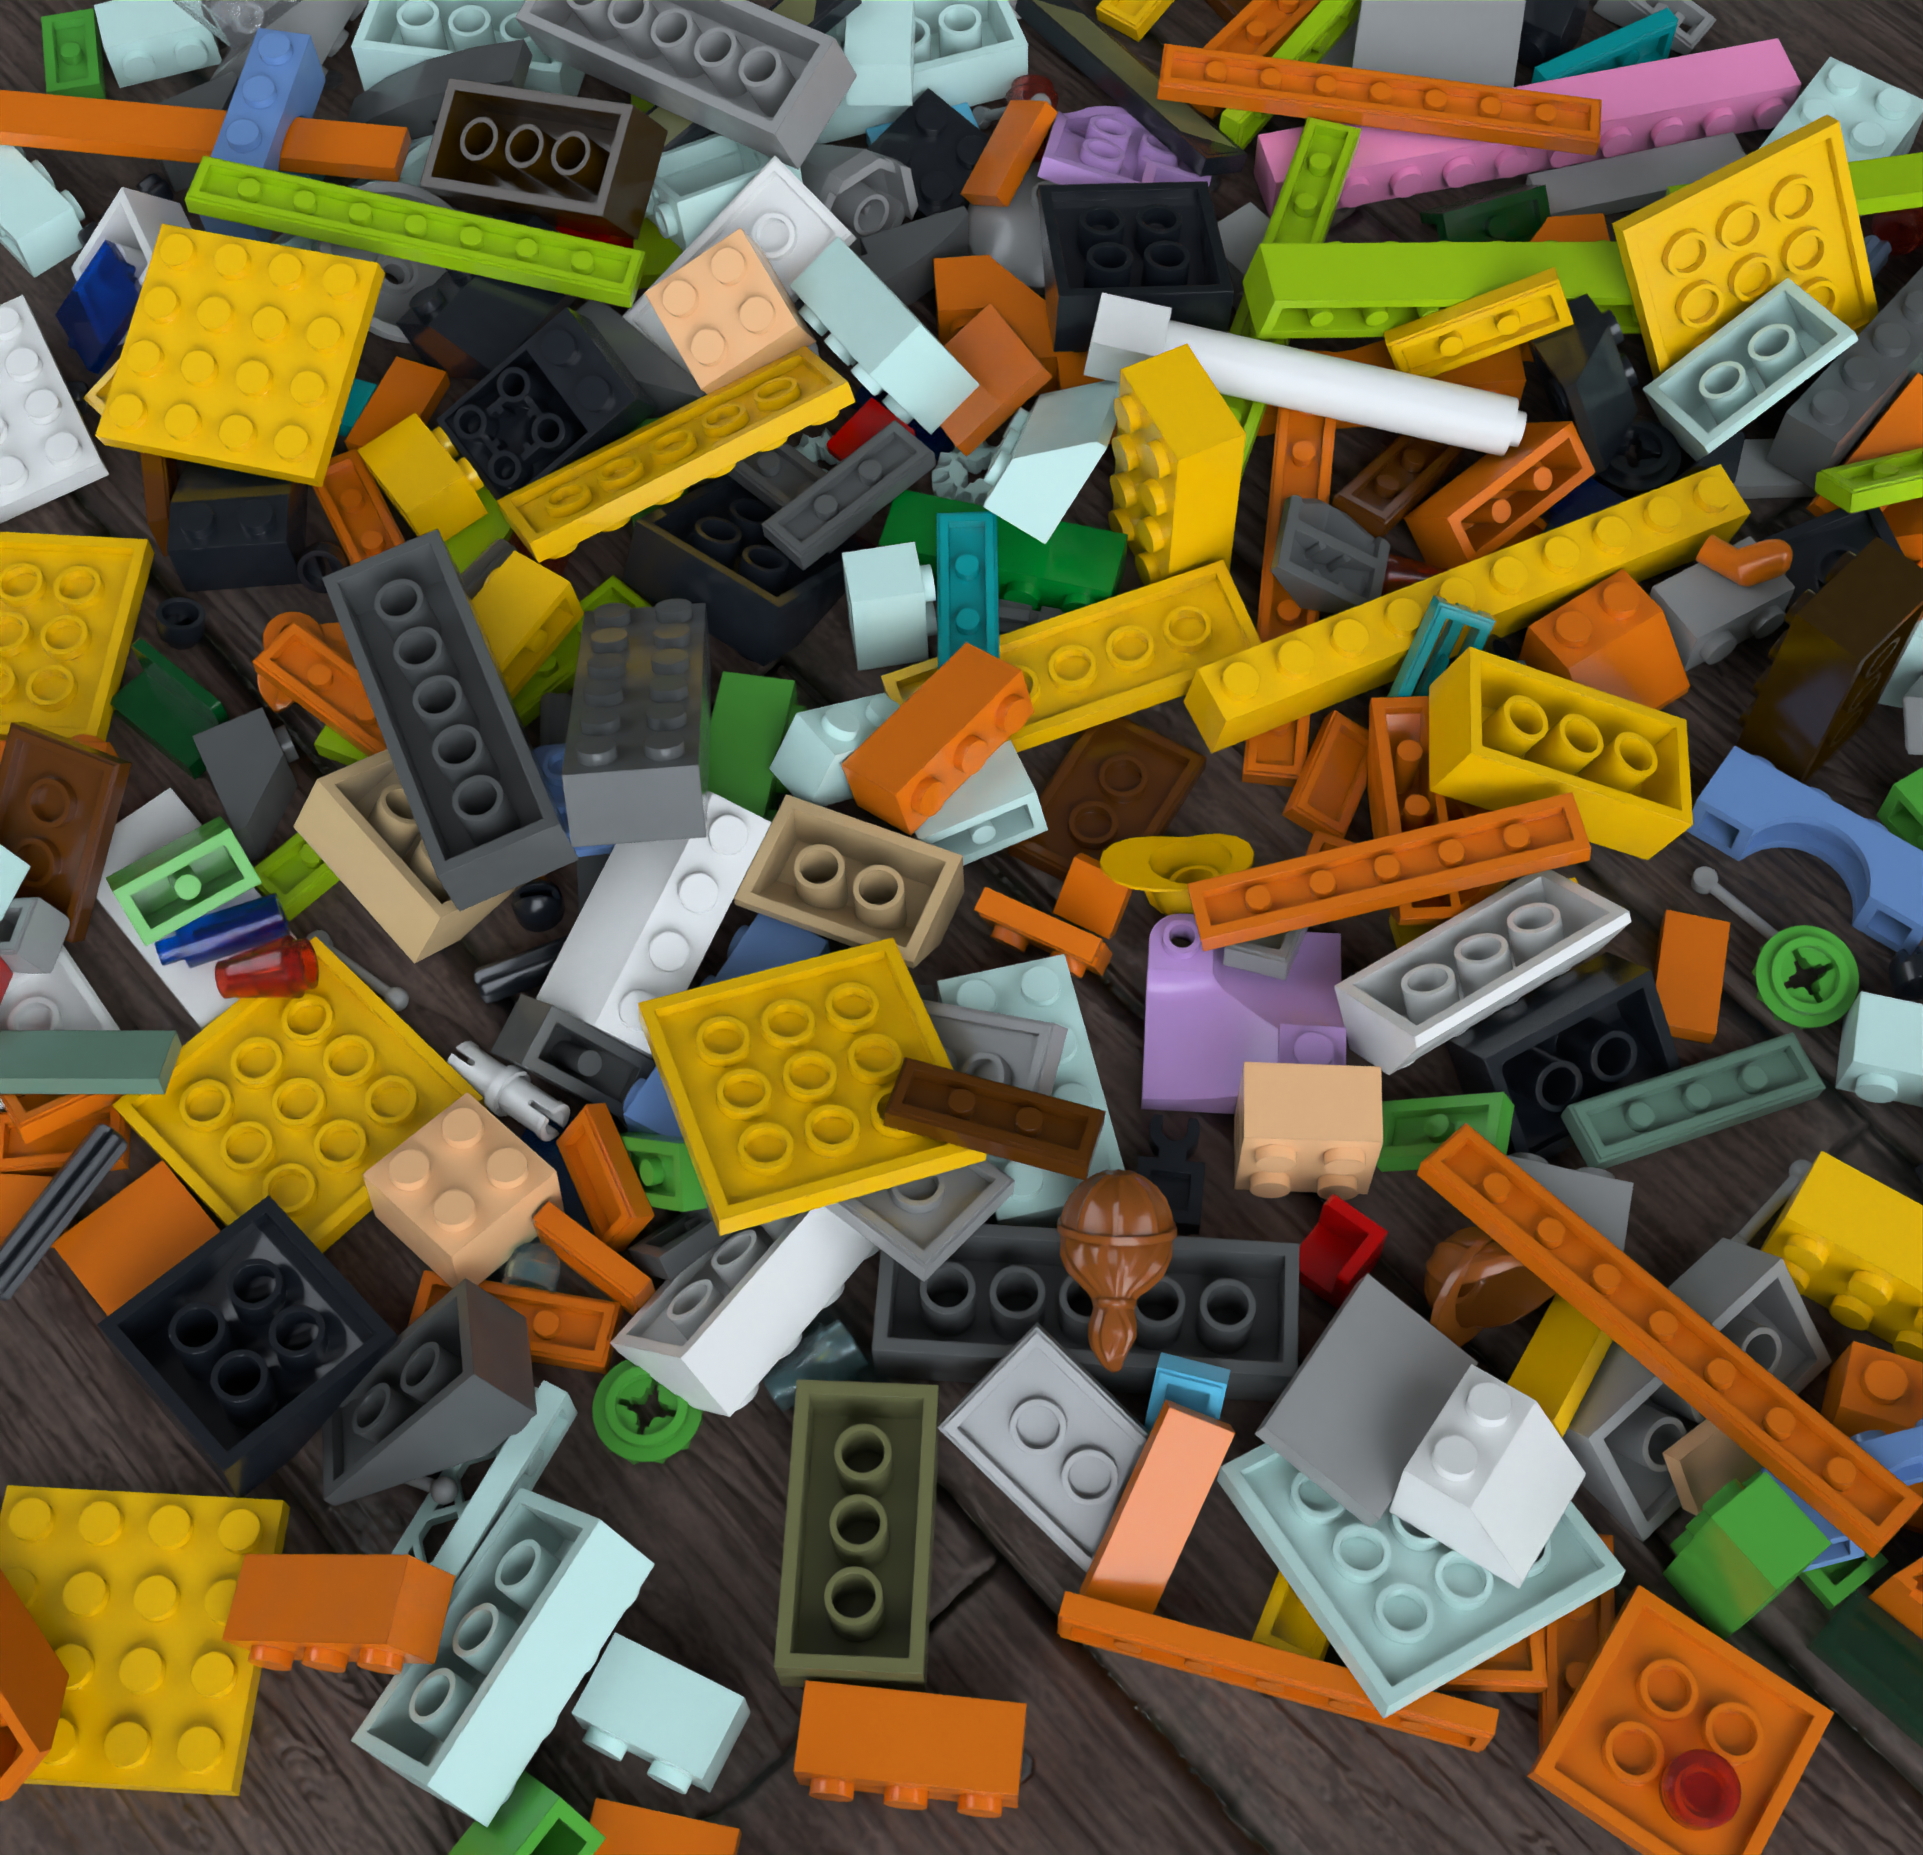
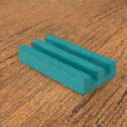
M1434 595L1387 697H1411L1446 618L1448 619L1446 626L1413 696H1429V686L1446 670L1449 663L1448 658L1464 624L1471 627L1456 659L1469 646L1479 650L1483 649L1495 624L1494 618L1489 613L1480 610L1474 612L1465 605L1459 603L1453 605L1448 603L1446 599Z

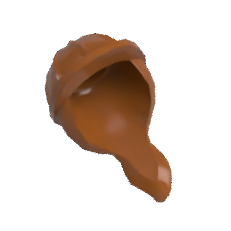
M1120 1169L1103 1170L1090 1176L1086 1181L1081 1182L1069 1195L1063 1207L1062 1215L1057 1221V1233L1060 1234V1257L1066 1272L1089 1294L1092 1300L1093 1311L1088 1324L1090 1347L1100 1364L1112 1373L1122 1369L1123 1363L1137 1337L1135 1315L1137 1299L1164 1277L1172 1259L1173 1239L1177 1237V1226L1173 1221L1170 1206L1159 1188L1147 1178L1134 1171Z
M1471 1226L1456 1231L1446 1238L1444 1242L1435 1246L1432 1257L1426 1262L1427 1272L1425 1275L1424 1291L1428 1304L1433 1309L1430 1324L1458 1347L1468 1343L1483 1329H1491L1513 1323L1536 1310L1555 1294H1558L1479 1227Z

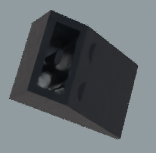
M566 307L439 416L436 421L463 457L469 461L481 481L497 501L626 436L658 408L589 318Z

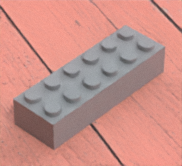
M526 0L515 17L544 55L771 158L776 156L782 163L799 170L857 77L834 37L747 0Z

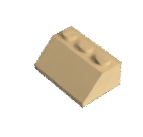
M388 749L317 779L293 826L414 964L461 940L515 890L513 888L459 912L436 876Z
M786 794L734 897V903L737 906L852 947L893 937L906 966L914 969L941 944L964 894L963 855Z

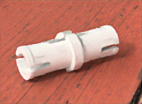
M465 1041L456 1047L460 1053L469 1058L468 1064L452 1053L449 1056L447 1063L484 1098L485 1106L500 1117L511 1116L536 1133L537 1137L545 1142L551 1141L559 1135L556 1129L548 1125L549 1119L562 1128L566 1126L570 1116L569 1106L561 1101H557L530 1083V1076L516 1065L506 1067L481 1050L472 1041Z

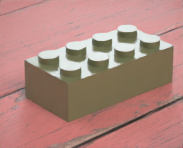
M797 1379L774 1669L781 1686L805 1687V1680L926 1693L940 1430L937 1427L941 1415L939 1385Z

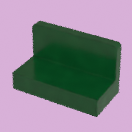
M1515 185L1420 212L1421 223L1437 224L1439 241L1492 242L1498 240L1505 242H1530L1547 217H1551L1546 185Z
M139 638L131 647L143 671L112 697L110 704L114 710L113 713L196 780L207 769L192 736L230 721L222 703L145 640Z

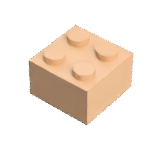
M741 228L644 292L698 386L706 394L803 346L809 347L816 342L763 250Z
M1244 1062L1234 1115V1189L1250 1190L1253 1195L1262 1198H1279L1288 1195L1290 1192H1315L1323 1199H1328L1331 1194H1335L1342 1200H1348L1356 1197L1358 1194H1368L1383 1145L1381 1067Z
M468 1092L362 1174L375 1217L452 1289L465 1278L478 1286L538 1235L532 1218L548 1201L565 1213L557 1171Z

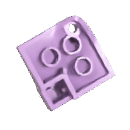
M1094 106L1070 113H1062L1058 110L1037 177L1058 185L1207 181L1209 186L1211 176H1198L1126 110L1117 106Z
M1172 914L1159 920L1150 933L1148 946L1141 1109L1235 1114L1244 1062L1346 1065V1027L1343 1024L1334 985L1341 982V934L1306 932L1285 981L1223 965L1225 947L1203 952L1194 914ZM1173 938H1181L1192 942V944L1181 948L1173 945L1171 940Z

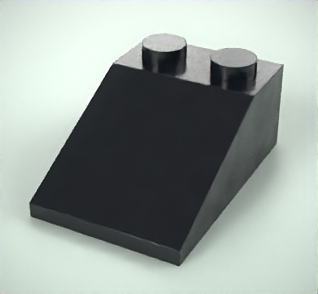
M187 461L170 502L167 541L168 555L186 592L302 584L297 574V565L305 550L308 485Z

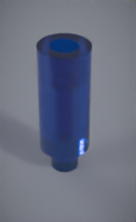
M275 892L203 915L175 930V936L155 942V947L163 966L185 960L191 969L290 937L291 933L284 909Z

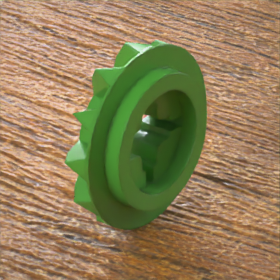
M1808 925L1789 927L1775 934L1759 948L1761 952L1751 972L1756 977L1758 988L1756 999L1766 1004L1773 1013L1774 1020L1785 1021L1797 1026L1799 1030L1822 1027L1837 1021L1852 1006L1859 987L1858 967L1850 949L1833 933ZM1798 961L1803 970L1812 967L1815 970L1823 966L1825 967L1827 972L1818 975L1819 979L1811 983L1813 995H1809L1805 987H1798L1796 989L1790 987L1786 989L1784 983L1789 981V977L1797 972L1794 962Z
M627 1359L611 1369L596 1390L592 1407L595 1429L609 1452H614L633 1465L638 1462L653 1461L663 1464L671 1455L689 1448L691 1439L698 1427L703 1425V1410L691 1407L687 1401L679 1395L676 1396L649 1376L648 1372ZM658 1385L657 1392L659 1394L658 1401L660 1407L669 1412L671 1416L666 1415L665 1418L654 1417L649 1427H645L644 1433L641 1435L638 1415L630 1411L627 1406L633 1407L634 1404L645 1405L649 1395H653L655 1386Z

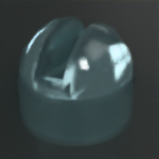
M539 1242L535 1244L524 1243L517 1247L508 1259L502 1283L556 1292L560 1277V1260L555 1251L547 1244Z

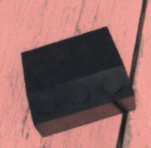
M1207 181L1038 185L1046 308L1054 352L1089 351L1102 292L1172 308L1170 320L1228 333L1234 289Z
M725 474L635 521L622 581L642 592L647 599L654 603L676 598L686 599L691 604L706 603L709 634L737 650L745 659L756 662L764 667L797 647L845 594L842 553L876 548V546L853 534L830 554L828 552L803 571L764 536L762 523L776 512L728 474Z
M269 1195L97 1324L117 1360L236 1498L245 1497L296 1456L398 1340L396 1333Z

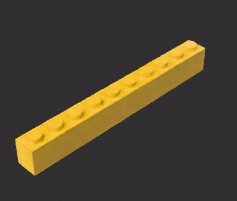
M1722 465L1713 466L1197 668L1184 699V704L1211 754L1394 681L1434 595L1446 599L1448 603L1453 605L1456 603L1465 605L1474 612L1480 610L1489 613L1495 620L1489 636L1495 634L1501 638L1530 626L1621 569H1624L1638 583L1696 560L1701 547L1711 534L1729 543L1751 511ZM1446 618V621H1445V623H1444V625H1443V627H1442V629H1441V631H1440V634H1439V636H1438V638H1437V640H1436V642H1435V644H1434V647H1433V649H1432V651H1431V653H1430V655H1429V658H1428V660H1427V662H1426L1424 668L1427 667V665H1428V663H1429V660H1430V658H1431V656H1432V654H1433V652H1434V650H1435V647H1436V645H1437V643H1438V641H1439V639H1440V636H1441V634H1442V632H1443V630H1444V628H1445V626H1446V623H1447V621H1448L1447 618ZM1464 624L1449 658L1458 655L1471 626Z

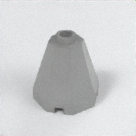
M815 143L800 166L803 184L857 238L849 248L858 257L861 256V237L877 233L883 229L900 226L905 216L912 220L918 208L911 169L896 159L867 149Z

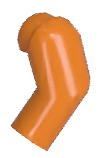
M1711 534L1701 547L1696 561L1738 585L1749 587L1785 574L1791 566L1793 551L1790 545L1781 539H1766L1738 549Z

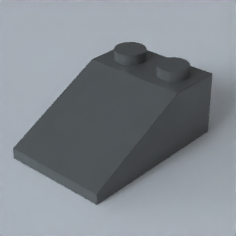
M465 1278L399 1334L395 1344L322 1425L324 1501L337 1506L486 1456L508 1437L521 1432L531 1418L537 1414L527 1318Z

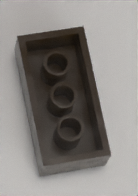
M449 78L419 186L460 210L489 215H497L503 212L509 214H535L549 225L638 240L668 130L632 104Z
M1877 536L1858 555L1851 551L1843 554L1828 572L1824 580L1826 585L1817 594L1810 589L1806 590L1791 606L1784 618V621L1791 626L1778 638L1768 654V657L1774 663L1765 670L1754 685L1752 691L1758 697L1747 707L1737 723L1743 728L1736 745L1738 748L1751 755L1767 759L1776 769L1804 785L1868 722L1923 618V568Z

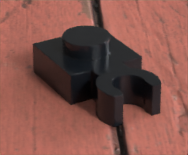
M1155 1114L1150 1122L1148 1142L1151 1151L1158 1158L1139 1156L1137 1174L1144 1176L1155 1184L1166 1197L1172 1212L1173 1221L1177 1226V1233L1199 1235L1205 1163L1186 1161L1197 1150L1200 1136L1199 1122L1197 1118H1189L1186 1136L1181 1140L1172 1141L1167 1139L1162 1133L1163 1115Z

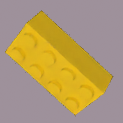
M1184 344L1120 369L1119 397L1114 399V411L1118 421L1117 436L1112 438V449L1116 460L1115 474L1110 476V485L1114 499L1113 510L1109 511L1108 520L1113 532L1128 534L1127 544L1135 556L1136 569L1145 586L1220 560H1224L1230 572L1246 432L1189 345Z
M1469 646L1429 686V791L1491 811L1573 792L1589 842L1649 860L1693 826L1687 720Z
M1821 1151L1786 1202L1760 1250L1781 1257L1799 1294L1829 1309L1831 1316L1839 1323L1851 1329L1867 1330L1892 1344L1898 1355L1923 1362V1205Z

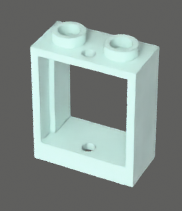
M718 133L662 152L644 218L647 217L652 221L664 238H670L685 251L772 158ZM784 164L803 183L800 168L797 170Z

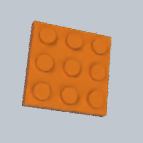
M1638 1585L1630 1591L1528 1772L1527 1777L1642 1855H1761L1834 1712L1644 1587Z

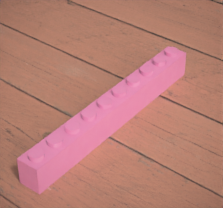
M1776 38L1512 87L1514 89L1602 100L1600 144L1595 156L1339 123L1361 128V135L1336 209L1353 208L1362 204L1399 197L1406 198L1415 194L1447 188H1459L1468 184L1500 178H1512L1521 174L1567 167L1730 132L1739 134L1760 129H1771L1778 125L1795 103L1802 84L1779 39ZM1304 126L1259 134L1257 137L1254 176L1270 219Z

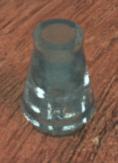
M837 1318L827 1326H824L820 1321L801 1340L799 1345L789 1355L784 1357L774 1369L769 1371L762 1380L774 1401L784 1412L795 1405L797 1379L853 1382L858 1380L855 1373L869 1363L840 1318Z

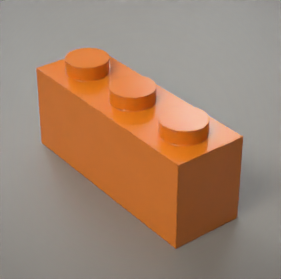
M1573 421L1526 423L1518 447L1509 446L1503 457L1487 453L1406 515L1404 519L1428 568L1453 569L1496 551L1593 475L1595 470Z
M966 642L841 764L857 806L911 836L929 817L935 815L942 808L944 802L971 775L977 773L983 767L986 760L1012 734L1018 732L1034 713L1022 670Z
M245 1554L222 1641L250 1651L248 1657L250 1664L271 1670L290 1671L294 1660H302L301 1663L307 1667L334 1673H343L346 1671L348 1662H357L358 1667L369 1671L392 1675L401 1674L403 1663L435 1664L456 1576L411 1555Z
M805 1680L793 1772L798 1784L810 1786L809 1796L816 1799L851 1802L854 1798V1791L884 1794L883 1804L894 1808L924 1810L927 1809L928 1799L958 1802L957 1812L964 1815L998 1818L1002 1816V1807L1018 1808L1027 1703Z

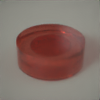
M1705 1749L1689 1750L1669 1761L1661 1773L1659 1779L1661 1803L1667 1814L1677 1824L1686 1829L1708 1831L1717 1828L1731 1820L1740 1806L1742 1792L1738 1775L1731 1764L1715 1752Z

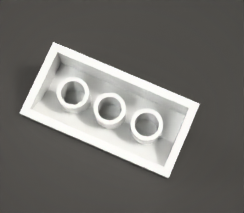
M708 791L707 837L615 844L536 999L554 1005L652 1059V1053L639 1021L638 1003L688 989L772 822Z
M1552 870L1526 875L1334 985L1343 1024L1346 1027L1349 1048L1374 1066L1381 1067V1070L1388 1075L1407 1067L1419 1057L1451 1038L1465 1033L1473 1025L1500 1009L1514 1004L1522 996L1556 976L1565 974L1571 967L1597 953L1631 923L1630 911Z
M820 1207L732 1232L671 1281L666 1280L610 1343L618 1353L648 1372L649 1376L675 1395L677 1394L683 1398L691 1407L731 1417L735 1411L743 1408L755 1397L759 1389V1382L777 1361L789 1355L799 1345L802 1339V1332L817 1314L840 1297L845 1288L844 1283L863 1260L873 1256L880 1248L826 1207Z

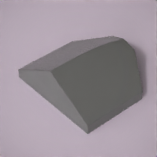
M1292 495L1284 502L1270 571L1300 608L1338 614L1381 597L1390 544L1380 536L1374 538L1347 513L1317 498H1302L1299 495Z

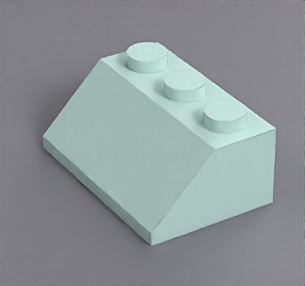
M1786 278L1645 386L1643 391L1661 425L1674 435L1680 447L1695 461H1698L1859 339L1855 331L1792 280Z
M1105 380L1039 395L1029 412L1019 407L1002 436L1004 439L999 445L993 457L994 461L983 479L985 483L992 486L983 507L1046 544L1108 447L1117 421L1114 411V399L1119 397V383Z

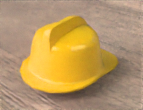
M1219 833L1190 837L1147 836L1128 838L1113 843L1103 851L1100 866L1104 875L1115 883L1135 890H1144L1149 903L1159 912L1169 916L1172 914H1194L1187 887L1188 883L1250 869L1253 865L1255 854L1248 842L1232 835Z

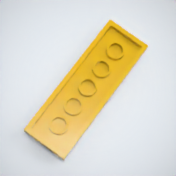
M803 346L497 500V503L506 522L538 563L546 559L561 558L574 551L579 542L601 531L610 532L623 527L634 514L652 505H663L676 500L682 495L684 489L705 478H717L729 473L736 466L737 462L758 451L766 452L780 447L787 441L788 436L809 425H821L833 420L839 414V410L856 401L848 381L807 346Z
M1224 560L1000 635V659L1022 670L1034 709V713L1027 719L1024 726L1018 732L1012 734L1006 741L1011 740L1016 752H1020L1187 695L1197 668L1261 644L1262 642ZM938 657L882 675L881 679L887 696L901 706L938 670Z

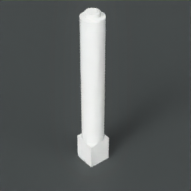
M1103 292L1101 294L1083 375L1119 383L1120 369L1188 344L1220 394L1502 457L1509 446L1518 447L1521 442L1527 413L1518 410L1519 399L1517 397L1170 320L1172 310L1170 307Z

